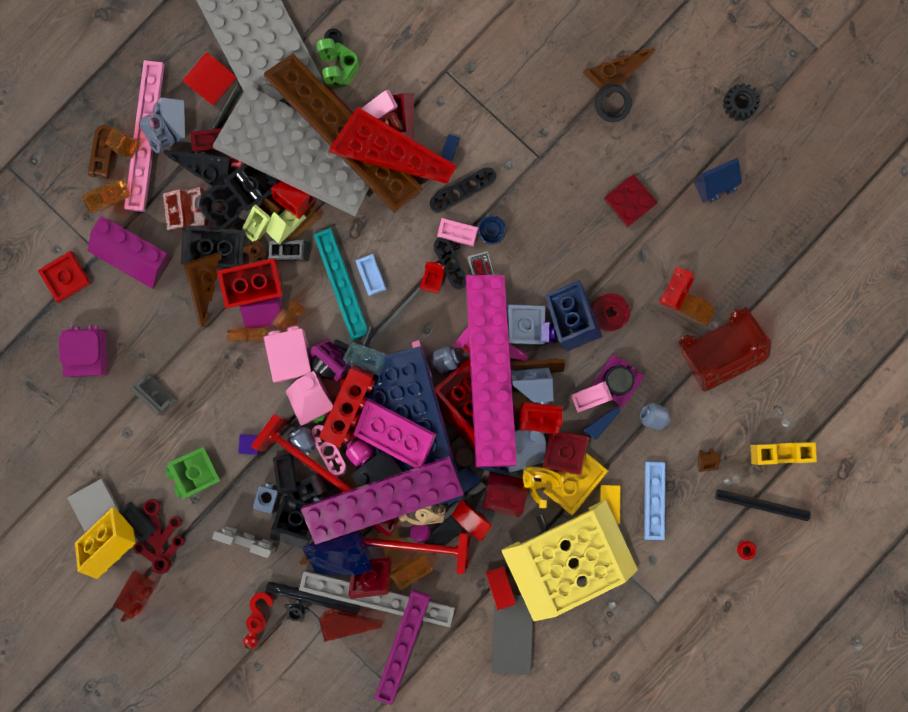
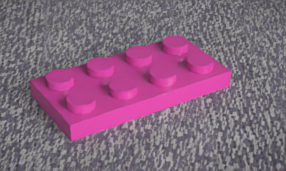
M371 399L366 400L354 435L414 468L425 464L436 434Z

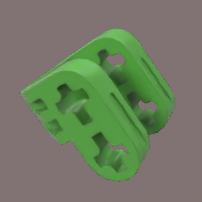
M333 39L319 40L317 48L323 61L340 59L343 68L342 71L337 66L323 69L322 72L326 85L329 88L349 85L360 68L356 54L342 44L335 43ZM348 60H355L352 65H346Z

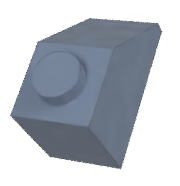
M160 98L154 104L153 113L163 118L174 141L180 142L185 138L184 100Z

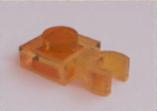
M293 300L289 305V309L285 310L283 308L271 323L282 332H287V328L294 327L299 321L296 317L301 315L305 308L299 305L296 300Z

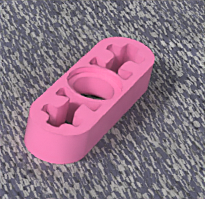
M317 425L311 431L315 439V445L329 472L336 477H341L346 473L347 466L335 445L328 442L322 443L321 439L316 437L318 435L317 432L322 431L324 427ZM328 446L334 448V453L330 456H326L323 453L324 449ZM335 459L338 465H342L339 472L333 470L335 466L331 460Z

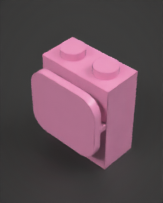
M299 326L287 328V332L280 333V330L268 333L269 336L264 337L274 383L301 378L313 372L311 357L309 356V345L305 331L302 328L299 329Z

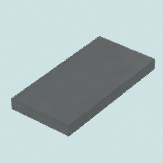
M513 594L516 602L514 606L497 611L494 603L491 672L531 675L533 619L522 595Z

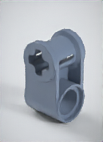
M148 115L140 120V127L154 152L160 153L164 147L172 146L175 143L172 134L160 115ZM150 120L153 121L154 127L151 126Z

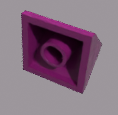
M281 297L240 306L245 329L284 325Z

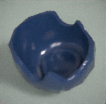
M490 215L483 218L479 223L478 235L484 243L495 245L505 238L507 228L500 217Z

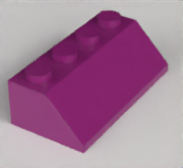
M102 215L90 234L88 252L152 289L155 288L173 258L171 255Z

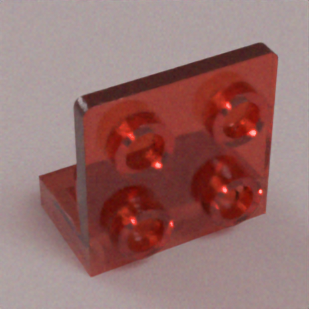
M136 570L132 572L113 605L125 612L120 620L123 623L129 619L132 620L135 615L138 616L144 608L142 603L154 591L152 586L155 582Z

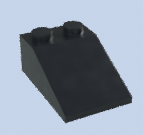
M182 226L180 264H185L218 252L221 254V260H218L217 267L232 268L243 265L245 231Z

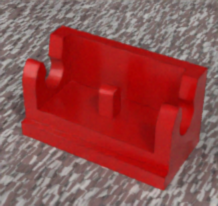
M675 267L674 275L663 296L659 298V304L679 311L695 280V276L691 271Z
M524 403L520 409V430L558 434L559 426H562L563 407Z

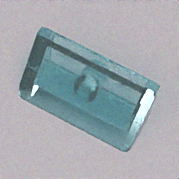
M351 342L343 360L347 365H355L380 376L386 354Z

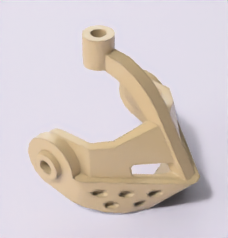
M438 504L417 510L415 512L416 518L405 514L399 516V519L402 522L407 520L415 525L443 523L446 510L443 504Z

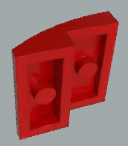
M206 52L182 81L213 106L237 77Z

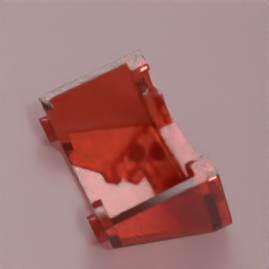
M747 307L733 311L730 315L729 323L698 339L694 335H685L678 341V347L702 391L711 390L764 363L770 357L772 342Z

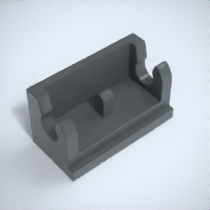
M150 374L142 376L130 388L157 415H164L177 401Z

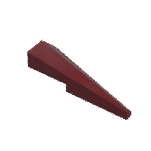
M414 93L392 95L398 107L381 120L413 140Z

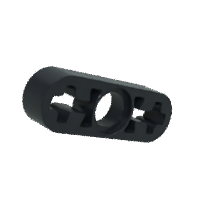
M438 238L433 245L434 251L440 264L444 266L445 274L451 286L456 290H461L466 286V275L449 240ZM440 242H442V244H447V246L445 247L447 254L449 252L452 253L450 255H446L443 259H441L440 257L444 256L443 251L441 249H437L439 247ZM447 259L455 260L456 266L453 269L446 268L445 261ZM457 269L460 270L459 272H457L458 277H463L464 279L462 280V285L460 286L458 283H453L455 281L454 274H452L451 276L449 275V273H453Z

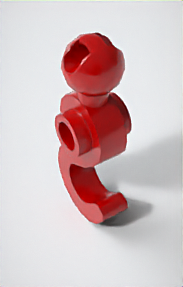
M258 592L250 600L249 606L253 613L246 620L249 634L243 638V645L247 649H254L258 645L256 635L266 626V618L257 606V600L264 599L268 606L274 604L273 597L267 592Z

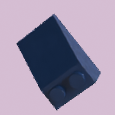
M580 280L545 295L559 343L567 351L603 337L597 318Z

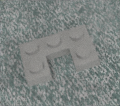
M230 526L214 531L212 539L228 545L236 543L251 548L249 552L266 558L275 554L277 546L273 545V541L262 538L261 541L256 539L254 534L248 532L241 534L236 532V528Z

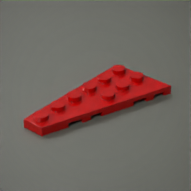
M359 107L356 108L328 153L445 184L448 183L457 168L453 163Z

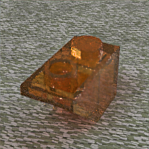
M120 179L93 189L81 197L89 214L104 211L130 198L131 194L124 179Z

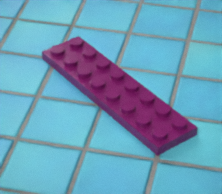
M449 456L302 506L301 511L314 543L318 544L462 496L464 492Z

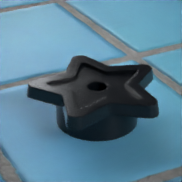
M296 600L294 604L284 605L288 611L286 618L292 621L303 622V615L309 612L308 608L301 605L300 600Z

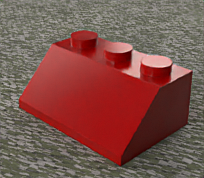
M274 258L217 271L225 309L283 296L278 262Z

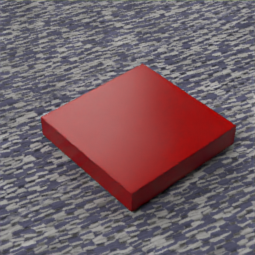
M72 251L67 252L38 270L57 303H61L92 284Z

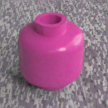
M353 439L347 444L346 456L356 467L363 466L374 458V449L368 442L362 439Z

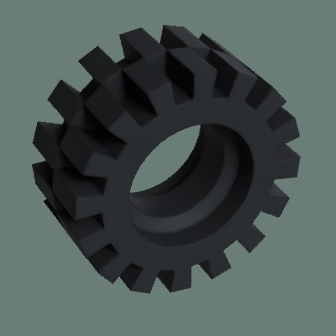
M742 83L740 86L739 84L735 85L727 92L723 99V109L726 108L725 113L730 114L729 118L735 117L736 121L739 119L743 121L746 118H750L760 106L758 105L760 103V99H758L760 95L759 92L755 93L757 90L755 87L751 89L750 84L745 86V83ZM737 96H744L748 100L746 108L740 109L735 105V98Z

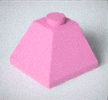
M315 371L297 379L286 390V394L301 426L330 412L334 405L321 375Z

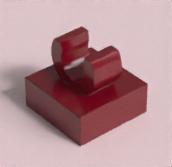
M393 518L375 524L373 528L388 537L392 535L399 519Z

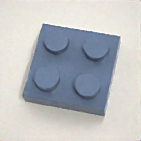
M506 305L509 344H545V342H542V323H545V306Z

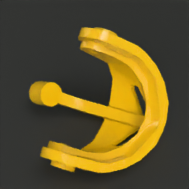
M528 466L524 467L523 470L524 487L530 489L534 501L539 503V508H547V500L541 499L536 490L544 487L561 488L564 483L563 476L556 471L541 467ZM534 478H540L541 482L534 481Z

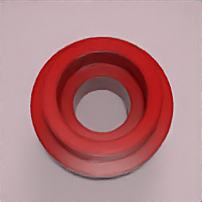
M744 540L737 546V554L744 560L753 559L757 553V548L751 541ZM744 547L749 548L748 553L743 552Z

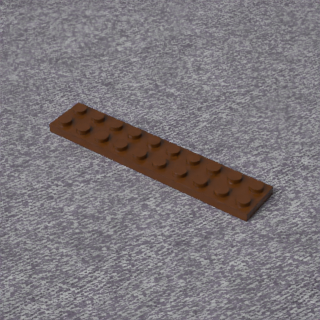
M294 53L264 72V77L331 146L352 114ZM340 156L393 213L400 210L423 190L410 174Z

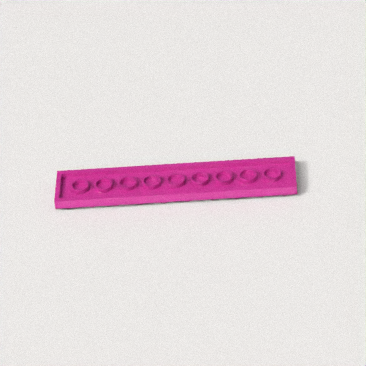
M466 275L476 467L516 466L504 275Z

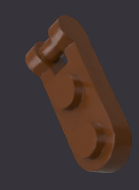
M108 125L99 126L94 134L88 167V175L91 177L101 176L104 179L110 178L116 133ZM98 163H102V169L97 168Z

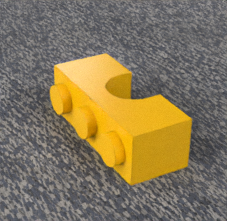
M816 442L750 445L752 464L817 462Z

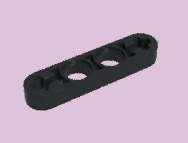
M489 167L483 168L436 194L430 200L431 210L435 213H442L491 186L496 180L495 171ZM484 173L492 174L491 181L485 179L481 182L482 186H480L476 177H479V180L484 178ZM473 181L477 187L475 190L469 191L466 188V183ZM457 190L460 193V197L457 200L451 199L449 196L451 191ZM443 195H446L450 204L447 205L445 201L441 204L442 208L434 207L435 200L441 202L444 200Z

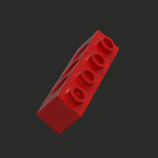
M355 365L351 366L319 435L320 439L339 448L342 442L347 443L351 434L348 432L350 425L355 426L359 417L356 415L358 408H363L367 400L364 395L366 391H371L375 383L372 380L374 374ZM354 385L359 386L361 392L356 394L351 390V387ZM350 403L353 406V410L348 411L344 409L343 404ZM335 421H343L345 427L339 428Z

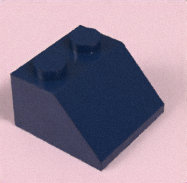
M736 158L706 171L694 181L702 202L709 200L711 203L720 199V195L723 193L729 195L738 190L737 187L742 184L739 160Z

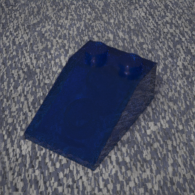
M359 530L318 544L311 543L302 546V550L315 573L356 576L373 570L370 551Z

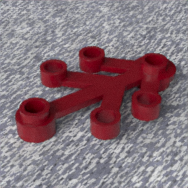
M150 499L144 503L143 508L145 513L150 515L151 522L157 527V530L146 541L155 547L156 555L147 549L145 543L138 542L134 545L133 549L136 554H141L152 562L154 572L165 574L171 568V557L179 547L184 545L185 539L181 535L175 536L172 539V545L165 553L163 545L173 531L181 526L182 520L178 516L172 517L169 520V525L161 534L158 515L161 503L157 499ZM152 503L156 504L155 510L151 509ZM174 519L178 520L177 526H174L172 523ZM176 538H179L181 540L180 545L176 544ZM138 545L143 546L142 551H139L137 549ZM160 561H164V562H165V566H164V567H161V566L159 565V562H160Z

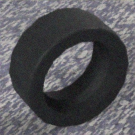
M607 84L600 88L594 99V108L597 114L603 120L611 123L625 119L632 107V98L629 92L618 84ZM611 92L621 94L624 99L623 107L615 114H608L602 108L604 97Z

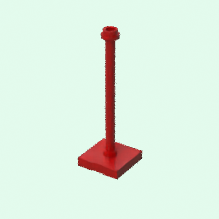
M273 414L251 445L256 451L266 452L270 445L276 442L343 492L352 490L350 486L280 436L281 430L288 422L283 416Z
M463 530L459 535V545H456V547L357 537V535L348 540V546L356 548V545L451 554L458 557L456 574H465L469 565L471 533Z

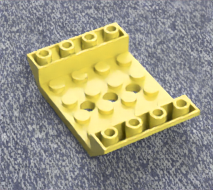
M606 500L589 507L588 512L523 543L516 542L501 549L533 621L556 617L627 582L638 571ZM563 540H569V549L561 550L560 544ZM571 558L578 559L577 567H569L568 563ZM580 576L586 577V583L583 586L577 585V579Z

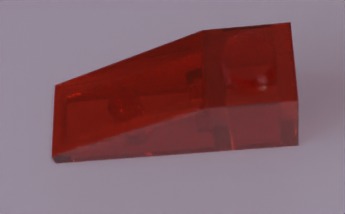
M334 609L324 611L323 615L319 618L324 642L382 628L383 625L382 620L344 611L335 612Z

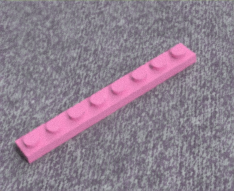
M144 60L124 207V209L130 211H146L153 150L140 127V120L145 116L154 114V104L160 99L165 66L163 62ZM150 120L151 126L154 127L153 121Z

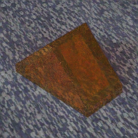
M687 294L677 312L707 327L716 309L703 298Z

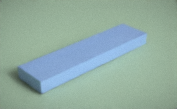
M645 462V540H665V462Z

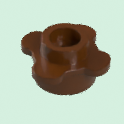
M258 240L253 241V244L245 246L243 249L244 253L249 256L251 263L266 255V251L261 248V243Z

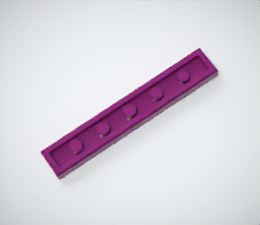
M412 589L374 696L375 700L393 705L431 595Z

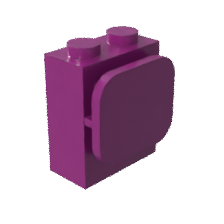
M98 325L87 326V329L71 326L68 327V330H61L59 337V360L62 363L63 377L108 375L106 330L100 329Z

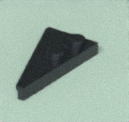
M164 150V154L168 158L179 163L186 170L200 177L209 185H222L221 179L230 174V157Z

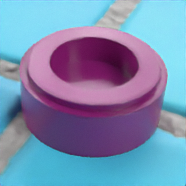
M414 524L410 530V536L415 542L424 543L430 537V529L427 525Z

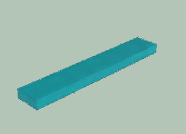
M329 228L313 235L350 338L354 341L365 337L368 328L333 231Z

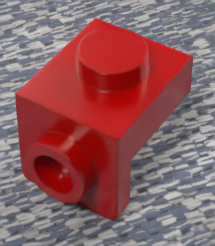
M438 262L425 263V273L420 284V290L439 294L445 276L443 265Z

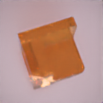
M113 127L105 142L117 154L131 159L141 143L136 138L125 135L115 127Z

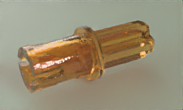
M245 327L244 329H228L227 331L230 334L227 335L229 342L263 340L267 336L265 328L248 329V327Z

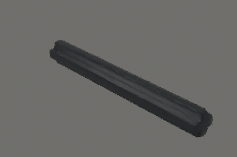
M720 489L715 494V499L803 521L810 520V511Z
M268 582L266 586V592L356 615L360 611V605L299 591V588L274 582Z

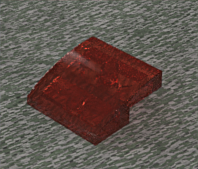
M199 187L185 191L175 190L163 193L168 231L182 230V226H208V221L202 217L199 208H195L196 197L204 192V188Z

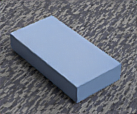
M373 254L355 260L368 296L387 290Z

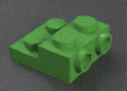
M204 447L166 465L165 473L168 479H173L176 485L173 487L174 492L178 498L182 497L183 500L220 482Z

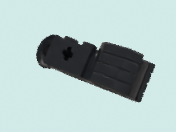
M243 163L221 179L222 185H213L196 197L195 208H199L202 217L210 223L209 227L224 229L240 217L242 210L249 211L254 205H257L272 193L271 188L278 183L274 177ZM215 203H221L222 207H220V212L214 209Z

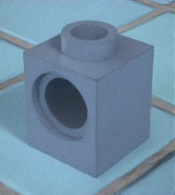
M271 483L260 485L253 509L271 514L274 513L279 498L276 489L277 485ZM265 492L271 494L272 500L270 502L264 501L263 494Z

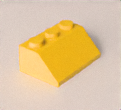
M111 507L75 542L78 572L98 579L136 543L133 528L116 508Z

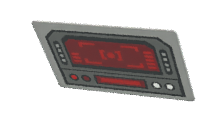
M488 251L467 257L472 275H494Z

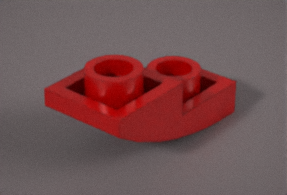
M461 500L452 513L454 519L480 541H483L493 526L482 513H477L466 500Z

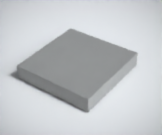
M100 479L67 497L84 531H88L111 507L116 508L118 512L120 511L104 479Z

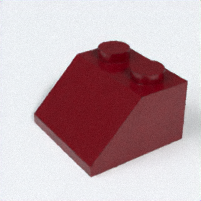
M489 471L481 509L519 518L524 512L527 497V488L524 487L523 479Z

